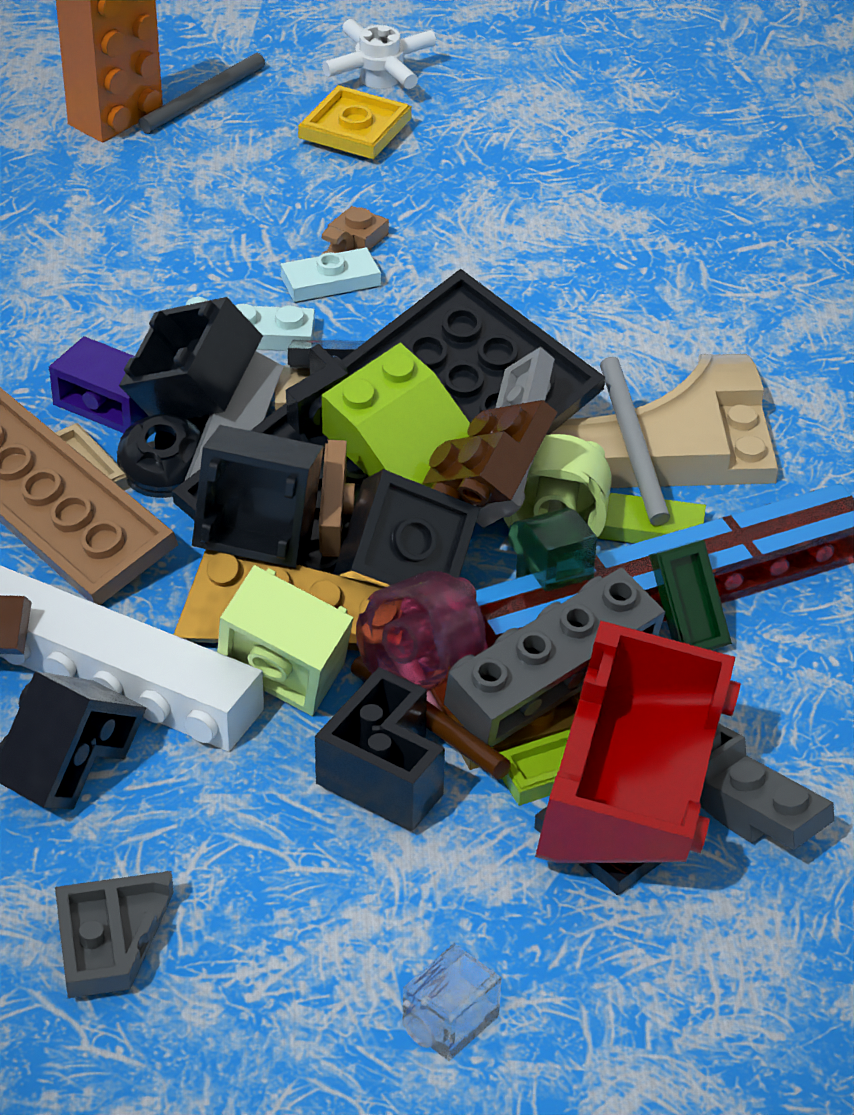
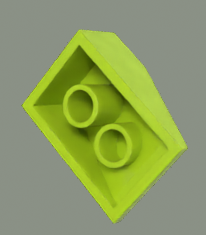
M401 342L322 394V433L329 440L347 441V457L368 477L385 469L422 484L431 468L429 460L436 448L445 441L469 437L467 431L470 422L436 374Z

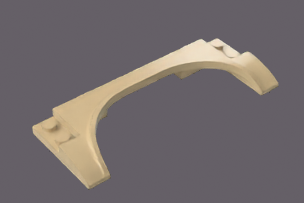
M699 354L698 365L694 371L675 389L646 405L635 408L660 487L776 483L778 465L762 408L764 388L755 363L749 355ZM283 365L274 391L275 411L286 403V389L310 376V368H290V365ZM615 414L568 419L551 433L571 435L585 441L598 443L605 451V459L610 467L611 488L639 487Z

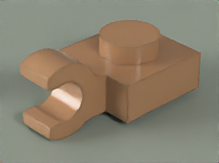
M349 207L329 223L328 228L322 233V239L331 242L329 248L322 254L339 253L366 247L370 250L389 234V219L373 214L365 208Z

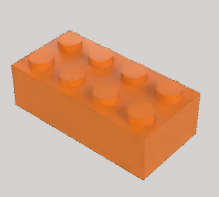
M56 0L68 125L103 143L138 124L140 118L163 106L156 0Z

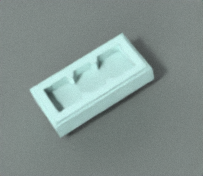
M367 247L339 253H324L318 257L280 263L281 278L293 302L381 286V272Z

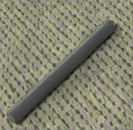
M254 53L139 119L141 130L144 133L152 132L265 66L263 56L260 53Z

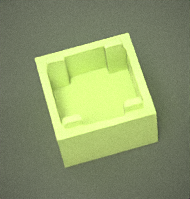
M254 565L220 617L217 652L262 670L264 691L313 717L345 664L354 617L347 614L348 609L339 606L337 609L278 578L276 571L270 568L265 571Z

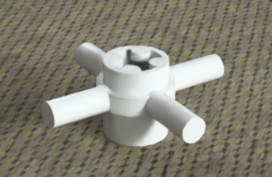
M348 19L343 24V31L357 43L355 52L323 61L322 68L326 77L360 68V81L367 87L386 89L395 86L399 82L406 89H412L416 86L418 77L403 64L404 55L435 46L436 36L432 30L400 39V33L393 27L374 25L363 28L354 19Z

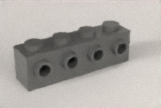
M623 567L604 578L601 576L594 577L581 588L578 594L562 604L554 602L548 605L534 621L519 630L517 628L507 630L499 636L493 646L476 656L472 654L464 656L457 661L448 673L444 705L467 730L493 747L582 690L600 620L659 636L665 610Z

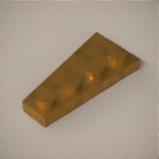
M205 549L173 634L195 644L196 642L218 643L220 617L254 565L265 571L268 568L276 571L278 578L337 609L339 606L348 609L347 614L354 618L347 650L397 652L413 600L411 595L300 565L293 568Z

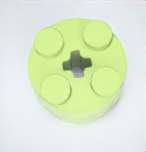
M550 434L544 437L528 472L524 490L525 500L515 514L510 517H504V521L509 529L511 525L521 535V542L529 548L540 552L568 554L577 551L579 544L591 538L593 542L601 534L606 522L612 480L610 467L605 459L603 448L598 443L585 441L571 435Z

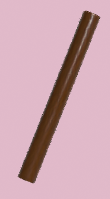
M362 655L353 661L351 672L363 682H366L380 666ZM427 701V729L495 779H502L507 775L511 768L509 759Z

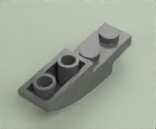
M718 723L699 802L702 809L728 829L751 843L767 834L794 850L834 822V803L748 757L746 755L745 737Z

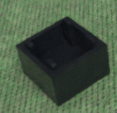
M228 297L155 312L149 322L150 329L136 355L129 359L124 368L125 375L119 387L148 416L171 414L186 419L225 412L263 335Z
M219 425L202 449L192 546L296 568L311 543L324 446Z
M383 469L363 479L333 574L409 594L413 600L411 609L425 615L449 609L480 507Z

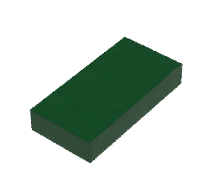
M696 540L649 554L671 639L708 650L732 644L705 541Z

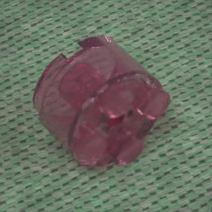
M439 571L422 572L375 591L366 600L370 601L365 612L359 614L356 623L358 649L365 666L371 674L380 667L427 689V692L447 683L450 669L461 658L470 654L476 656L488 649L485 640L484 619L476 601L474 586L463 577L454 578L449 574Z

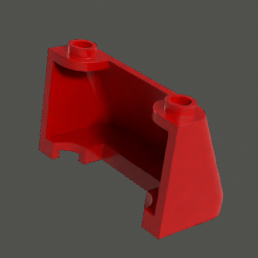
M600 620L589 667L584 678L560 768L549 797L535 857L558 864L686 862L689 851L701 854L710 818L699 815L701 803L699 802L720 716L724 714L732 717L739 695L741 683L731 680L736 657Z

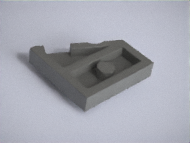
M171 871L55 887L68 998L131 989L173 896Z

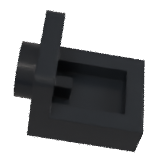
M316 344L309 349L310 376L286 389L287 422L299 435L315 425H322V394L350 376L344 362L337 356L331 357L320 344Z

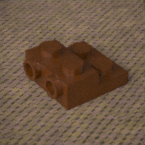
M544 400L483 410L470 423L467 431L469 437L448 440L436 448L429 460L431 468L422 485L472 505L511 501L558 412Z

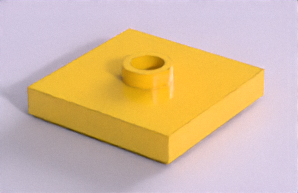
M337 85L298 125V138L374 160L411 120L412 106Z

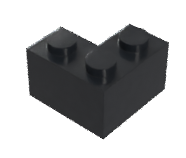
M379 667L315 735L316 784L413 831L444 793L445 747L425 738L427 689Z
M35 671L32 680L25 686L20 695L19 710L11 729L0 743V784L42 807L74 809L96 756L125 759L147 707L94 680Z

